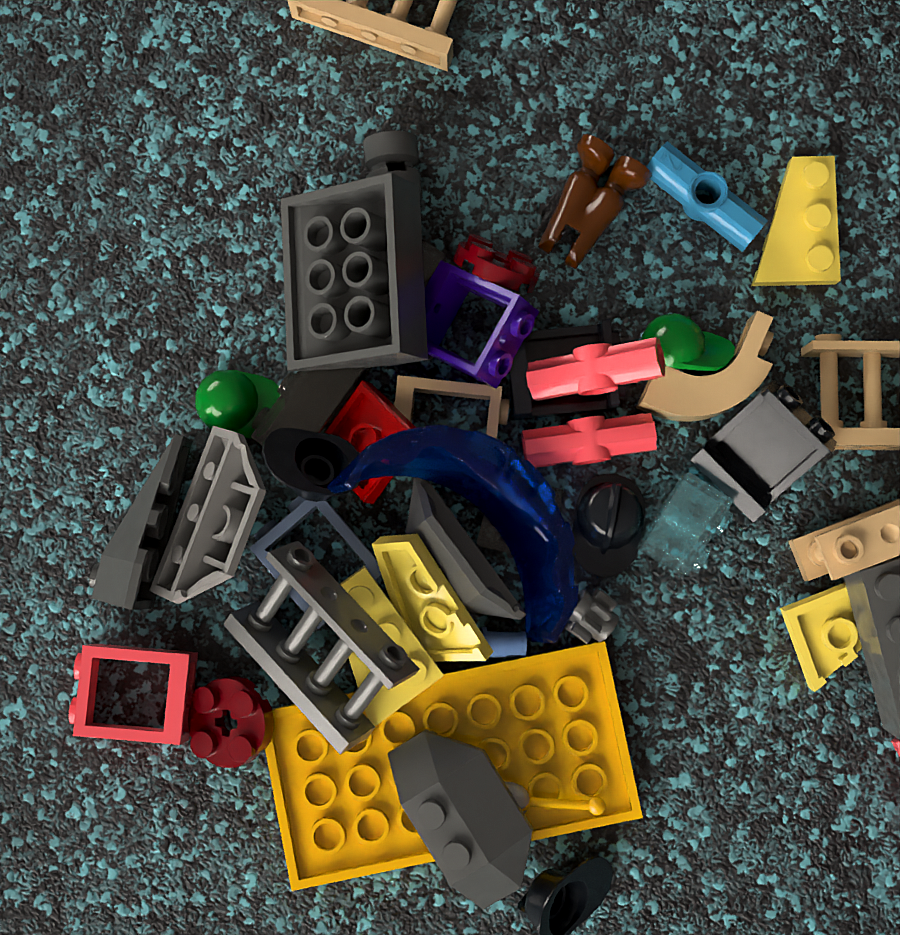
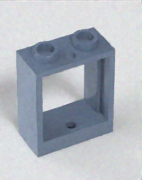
M298 496L287 507L291 513L278 524L273 519L260 528L254 535L257 542L250 547L256 557L273 577L277 579L280 573L265 558L269 550L318 508L366 564L365 567L377 582L382 577L375 555L328 500L313 502ZM292 588L289 596L305 613L310 605ZM322 619L317 629L325 627L327 623Z

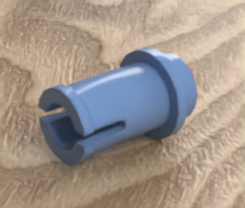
M481 627V633L494 651L489 658H523L526 656V631L495 632L487 631V627Z

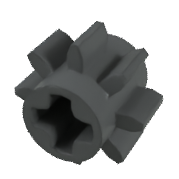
M598 588L592 594L585 589L581 590L573 597L565 609L564 616L571 620L566 629L585 644H588L591 638L598 642L604 641L619 622V616L612 611L618 602Z

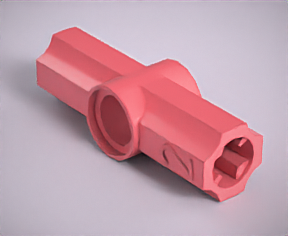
M654 337L614 346L609 343L585 345L575 348L573 354L529 362L526 379L532 398L536 401L576 393L583 396L598 395L618 389V385L665 377L666 364L660 339Z
M640 413L605 419L604 416L583 417L567 421L566 425L523 430L521 432L526 468L547 467L572 462V465L593 464L611 460L613 456L649 452L657 449V434L651 413Z

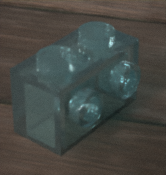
M687 472L678 479L636 549L679 576H688L690 571L697 573L710 554V551L705 547L714 533L720 536L730 523L733 513L728 510L734 500L692 473Z

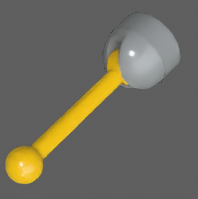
M505 782L524 814L529 806L589 810L593 815L602 814L606 808L604 800L600 797H593L589 801L530 797L522 785L514 782Z

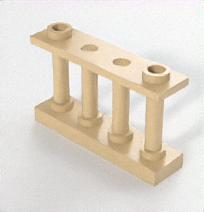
M287 0L292 18L448 72L453 59V39L447 36L446 30L458 0H440L430 27H425V29L411 25L406 20L413 0H395L391 12L385 15L369 10L367 7L369 0Z
M840 334L816 335L815 340L801 348V357H820L821 418L835 432L833 439L837 443L834 450H900V428H887V421L882 420L881 357L900 358V341H842V335ZM838 357H863L864 421L860 422V428H844L843 421L839 420Z
M900 498L789 540V545L803 580L810 581L828 573L831 580H836L899 556Z

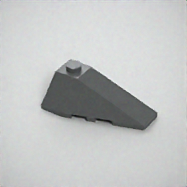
M175 434L103 551L100 562H96L91 570L89 586L94 588L92 599L130 610L154 609L157 594L149 590L171 536L192 440L182 435Z

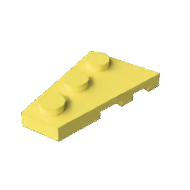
M835 156L792 157L786 167L774 208V216L769 233L765 238L762 248L763 253L758 270L755 272L752 286L836 285L841 281Z
M418 534L380 536L371 544L391 603L434 662L486 661L494 651Z
M363 566L341 582L340 585L383 631L405 650L407 656L420 668L416 675L390 690L384 685L365 709L367 718L376 726L444 675L373 576ZM352 652L349 656V661L357 687L359 688L370 673V669Z
M845 582L780 608L806 682L812 691L816 692L826 684L825 679L840 666L846 667L858 657L856 653L862 649Z

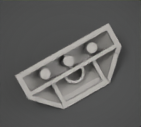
M213 426L149 591L171 602L180 604L234 577L266 493L265 486L244 435Z

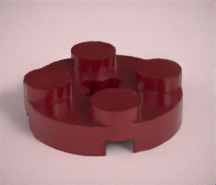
M473 234L469 235L467 242H459L453 257V261L458 266L462 267L464 260H467L475 265L472 274L486 281L515 291H519L523 283L527 293L534 291L540 274L536 271L537 267L532 264L533 259L511 249L508 255L492 249L493 243Z
M229 676L213 680L194 691L189 709L188 726L191 736L190 747L197 757L206 758L210 763L219 767L235 768L253 761L260 751L267 748L274 731L273 711L268 699L262 700L260 694L254 689L258 687L252 681L243 677ZM227 710L230 711L231 718L237 720L238 724L237 728H233L230 731L224 723V716L227 715Z

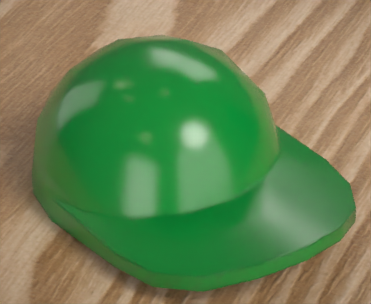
M676 313L661 315L648 323L641 340L654 337L660 339L665 364L675 369L717 371L726 367L735 354V346L730 340L702 331L690 317Z
M218 370L205 377L195 392V408L199 418L208 428L212 429L213 426L234 431L244 435L246 439L267 437L270 432L277 430L282 425L286 416L287 401L282 389L274 381L260 375L237 370Z

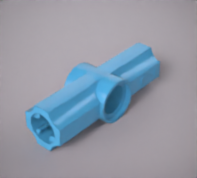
M668 141L661 146L646 166L652 173L650 180L681 203L684 212L689 218L695 221H704L741 252L745 250L768 222L766 218L732 193L721 175L703 170ZM706 190L710 192L714 203H702L696 197L695 191Z

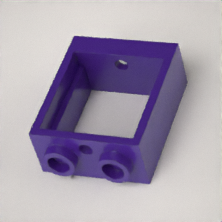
M440 260L425 287L428 355L497 389L502 378L509 373L513 358L523 340L531 333L539 311L520 295ZM468 292L506 308L476 364L439 346Z

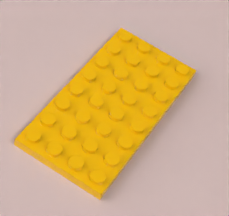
M597 641L525 656L523 658L443 673L444 676L376 725L367 739L341 755L295 704L273 708L274 731L271 742L265 749L291 891L435 861L400 804L387 755L389 751L425 729L436 732L437 735L456 739L484 749L503 781L522 785L530 797L589 801L593 797H600L604 800L606 808L600 815H593L589 810L529 806L525 816L533 827L531 841L643 818L605 641ZM355 692L345 694L348 696L349 699H351Z

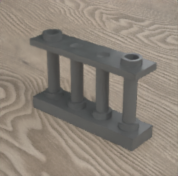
M299 541L269 551L265 557L280 575L262 603L258 601L231 612L223 625L341 755L367 739L375 729V726L363 712L384 685L390 690L416 675L420 668L407 656L405 650L397 645L315 559L313 553ZM294 588L310 606L290 634L274 615L291 589ZM323 619L340 638L321 666H319L303 647ZM354 652L370 669V673L351 699H349L333 679L351 653Z

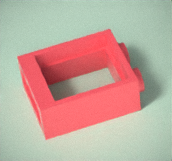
M106 644L82 645V653L77 654L74 662V678L79 679L77 697H73L69 708V722L74 724L73 736L181 745L188 741L190 737L188 715L195 688L198 652ZM100 658L170 664L164 729L93 723Z

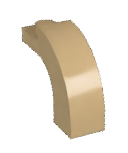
M756 311L746 322L735 348L733 359L724 370L707 376H694L666 366L665 377L647 381L636 408L662 419L681 422L705 420L730 410L749 397L762 384L773 365L757 356L763 357L772 342L774 333L768 330L774 317Z

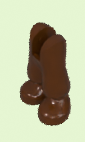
M583 134L577 144V152L582 162V168L568 176L557 207L538 248L550 255L555 245L560 242L567 225L580 232L576 242H573L570 252L564 262L574 269L581 264L602 233L622 211L625 204V192L645 187L652 177L650 170L641 162L628 156H620L614 164L604 187H598L597 183L610 166L615 153L607 143L588 134Z

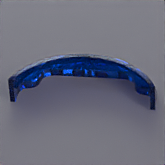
M431 425L403 430L379 439L367 446L327 486V489L335 494L351 490L357 482L385 476H407L440 484L462 495L488 517L511 551L523 587L525 612L527 614L525 616L527 639L531 642L555 643L558 640L578 601L579 585H574L575 576L572 548L575 544L570 523L563 520L554 500L556 494L549 483L528 460L519 458L512 447L479 431L471 432L448 427V425Z

